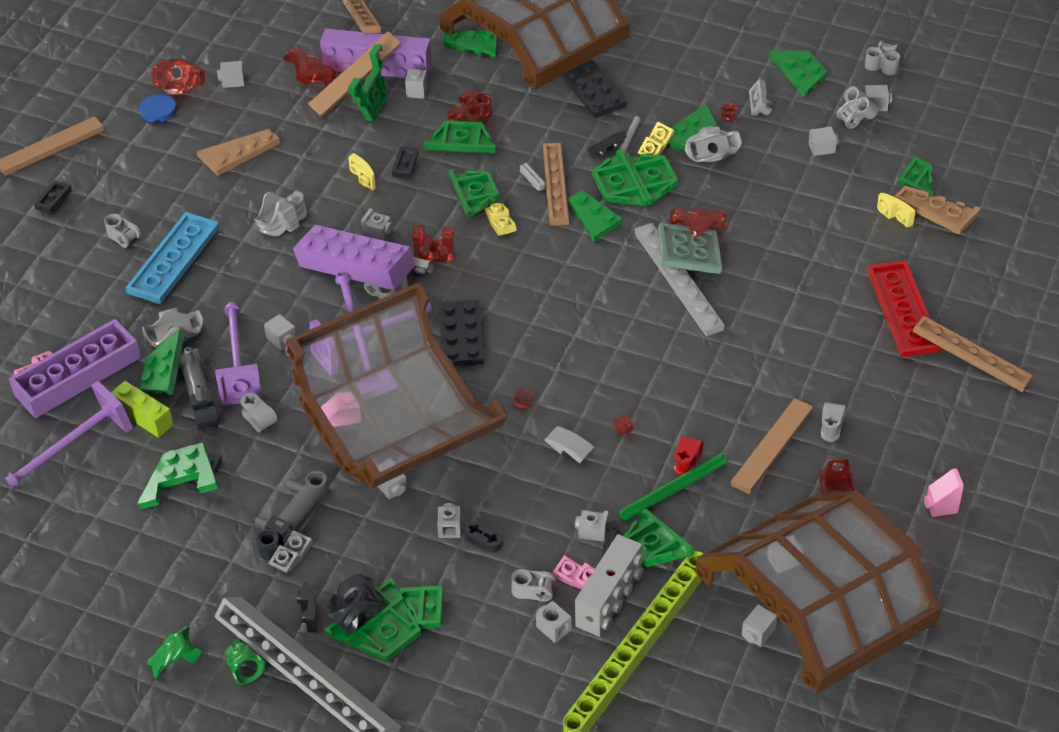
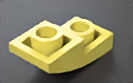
M657 122L650 136L644 140L638 154L660 155L675 131Z
M355 153L349 156L350 171L358 175L359 183L374 190L376 186L373 170L361 157Z
M879 194L877 208L888 219L896 217L907 228L913 225L915 210L891 195Z
M494 203L490 207L485 208L487 217L498 236L517 231L516 224L510 218L509 210L503 203Z

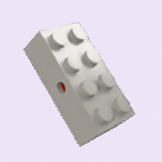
M617 534L575 599L576 627L599 637L604 630L609 629L613 615L619 613L625 596L629 597L635 580L638 581L643 574V568H641L644 558L642 544Z

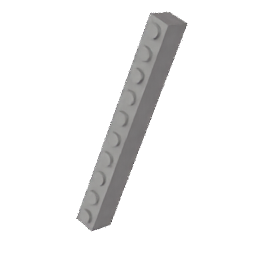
M242 597L223 598L214 617L353 732H399L401 726Z

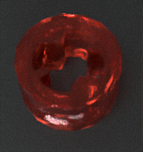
M730 103L724 104L721 107V118L725 121L735 120L737 118V106Z
M625 414L621 415L620 419H614V427L621 436L633 431V424Z

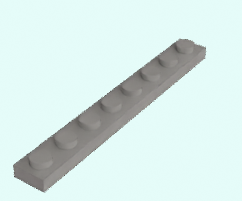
M653 223L635 228L636 237L705 336L723 331L724 323L687 271L681 268H670L662 265L659 234Z

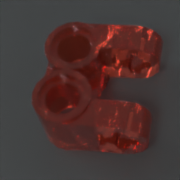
M466 89L459 96L460 104L466 108L453 106L447 113V118L449 121L482 122L484 125V119L492 114L491 96L487 93Z
M414 225L413 247L415 258L431 261L434 257L442 263L450 262L453 259L455 246L453 226H443L442 236L435 240L432 236L425 235L424 225Z

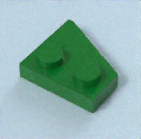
M915 156L898 179L897 184L928 192L929 196H932V165Z
M443 586L400 588L403 600L420 629L442 628Z

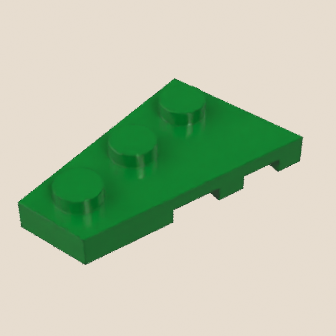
M454 30L453 35L444 32V47L460 51L471 50L479 55L486 53L490 54V57L496 58L497 35L489 30Z
M584 190L579 191L568 199L569 206L577 218L582 221L583 227L590 233L593 242L622 224L620 216Z

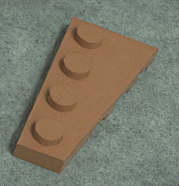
M266 129L197 151V155L219 176L280 144V140L270 129Z
M904 186L894 196L913 208L915 213L959 235L981 213L980 207L969 208L965 206V203L959 201L952 203L946 201L945 197L929 196L928 192Z

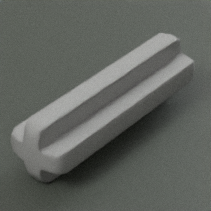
M528 163L520 166V172L538 191L546 188V182Z

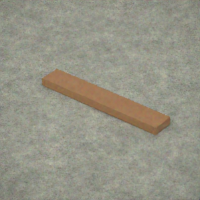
M342 0L363 33H381V26L363 0Z
M389 31L375 43L382 44L383 51L379 52L380 59L384 61L401 46V43ZM375 44L308 103L321 118L349 93L348 86L353 78H361V81H363L372 72L373 67L369 53Z
M95 116L1 158L0 170L5 176L104 131V127Z
M561 143L543 144L549 223L550 226L569 225Z
M925 316L921 318L913 329L914 333L1021 392L1024 391L1032 380L1033 375Z
M794 398L731 480V486L750 495L812 413L813 406Z

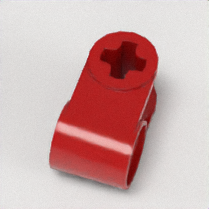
M681 436L674 453L676 461L674 465L675 474L681 476L695 467L702 454L704 444L702 440Z

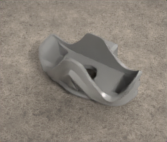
M707 126L700 129L698 134L689 137L685 145V152L695 162H714L735 154L740 148L742 140L738 131L726 132L720 130V127ZM709 143L717 145L716 153H711L708 150Z
M294 191L290 196L282 198L273 192H267L263 197L260 213L254 219L259 227V231L277 237L286 229L290 232L300 226L299 221L307 216L303 193Z
M177 308L159 312V320L151 326L142 327L144 339L149 345L159 347L172 334L180 330L184 333V342L201 332L203 317L199 310L190 314L180 313Z

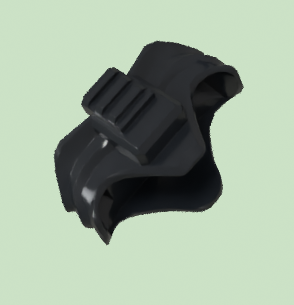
M363 574L353 575L341 582L338 586L337 595L333 594L327 606L331 610L328 613V617L337 622L347 634L357 629L358 622H364L366 618L365 612L379 613L382 610V604L373 587L374 580L369 576H363Z

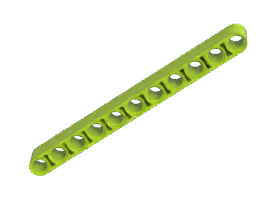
M694 551V555L686 557L565 715L563 719V732L590 731L702 580L695 573L698 556L704 553Z

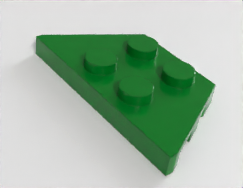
M809 50L770 51L769 53L770 59L803 97H806L811 88L817 87L818 83L827 77V70Z
M706 105L702 106L670 127L675 131L668 143L671 144V148L685 151V145L689 137L698 134L699 130L703 127H718Z
M445 121L433 133V138L429 142H424V150L496 153V146L492 144L490 135L485 131V126L482 122Z
M622 149L617 150L614 157L611 159L608 157L603 161V164L598 165L592 170V176L605 202L638 206L648 205V200Z
M624 153L648 200V206L678 186V178L664 155L652 156L641 154V157H632L630 153Z
M455 169L449 170L450 179L467 218L500 200L498 189L490 172L466 170L465 174L455 173Z
M177 330L146 357L139 388L142 392L146 394L166 392L168 395L174 393L184 340V333L180 330Z
M646 508L642 509L639 521H634L629 531L623 536L642 544V554L644 555L642 563L646 567L695 554L691 545Z

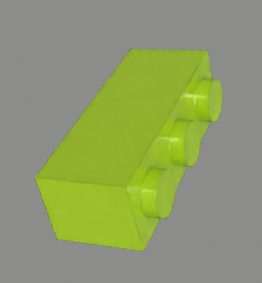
M124 381L111 392L122 403L128 418L156 437H161L173 426L171 412L168 407L127 381Z

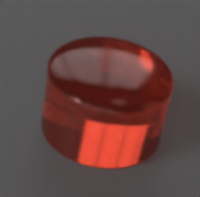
M526 388L517 389L515 391L514 404L520 408H529L533 402V392Z

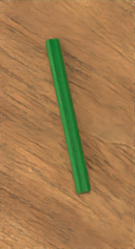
M723 453L712 457L624 507L618 513L622 521L633 518L640 514L642 509H649L726 465L727 458Z

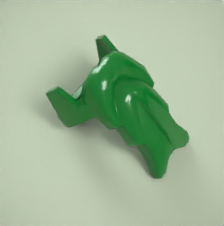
M185 626L179 632L169 635L164 640V644L148 659L147 663L149 666H152L154 678H158L165 667H169L180 658H184L191 663H196L199 660L202 650L199 648L195 649L188 636L189 626Z
M237 639L223 653L228 658L227 665L230 667L237 684L246 685L256 680L266 668V661L248 645H245L243 640ZM247 660H253L257 663V670L251 676H244L240 673L241 664Z

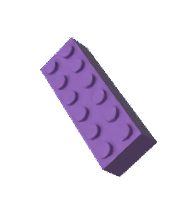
M325 28L320 41L323 69L344 72L385 34ZM393 35L401 43V46L384 61V67L381 70L382 76L406 78L408 69L426 70L428 80L432 69L430 39Z
M314 225L293 248L299 267L336 275L340 271H348L352 280L395 290L415 266L409 246L319 225Z
M114 319L9 378L13 394L31 415L37 418L88 389L96 381L100 382L140 359L138 343Z

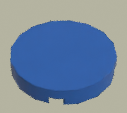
M156 94L145 98L141 102L139 109L144 120L149 122L160 120V122H164L172 118L176 113V104L171 96Z

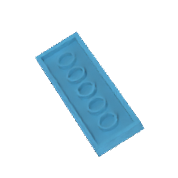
M185 212L126 286V293L161 304L220 228L219 222Z

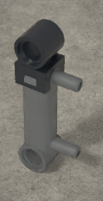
M186 347L181 352L179 363L198 430L217 426L219 421L198 348Z
M310 472L306 476V483L304 485L289 479L286 482V486L298 493L278 517L273 515L270 520L260 516L256 517L255 524L265 528L256 536L258 552L261 558L271 560L279 545L284 546L292 531L298 527L317 502L328 496L329 487L327 476L324 472Z

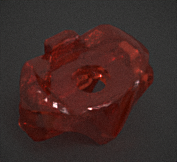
M300 47L290 48L283 58L284 62L294 64L297 81L303 85L322 81L327 87L335 78L333 67L323 64L316 57L305 53Z
M170 59L158 61L152 67L150 77L156 87L165 89L168 94L180 95L182 92L189 91L194 87L203 86L206 74L198 65L189 63L185 59ZM175 68L181 70L179 78H175L172 75Z
M676 207L669 213L671 215L668 220L669 224L687 226L694 237L702 236L707 229L710 230L713 226H720L727 230V214L721 209L705 213L704 208H693L692 212H688Z

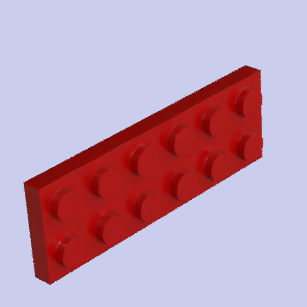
M907 261L869 265L867 273L900 357L941 352L940 346L913 332L915 325L923 316L929 319L930 317Z

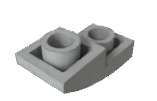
M559 426L544 440L560 454L563 451L567 452L578 463H581L594 448L582 437Z
M293 530L284 546L279 545L268 564L288 574L308 552L313 544V540Z

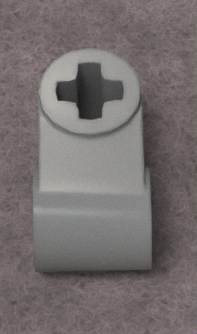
M118 214L106 216L104 222L107 236L122 247L127 248L131 241L141 237V232L135 224L130 223Z
M247 393L242 396L241 405L244 407L242 416L257 432H261L277 422L278 419L274 410L263 402L257 394Z
M824 403L821 438L824 441L835 442L839 439L842 424H844L846 405Z
M516 570L512 574L511 593L519 599H532L542 602L550 601L553 598L551 590L555 582V576L546 571Z

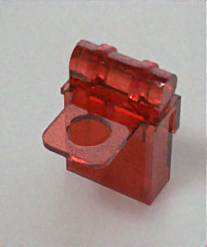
M849 459L829 460L827 468L819 469L821 493L829 494L840 491L846 493L856 490L853 472H851L849 467ZM838 463L844 465V467L832 468L833 465Z

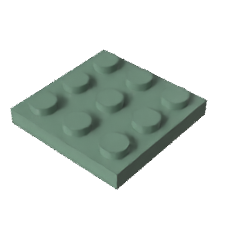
M659 223L658 234L663 266L707 273H721L722 262L717 231Z

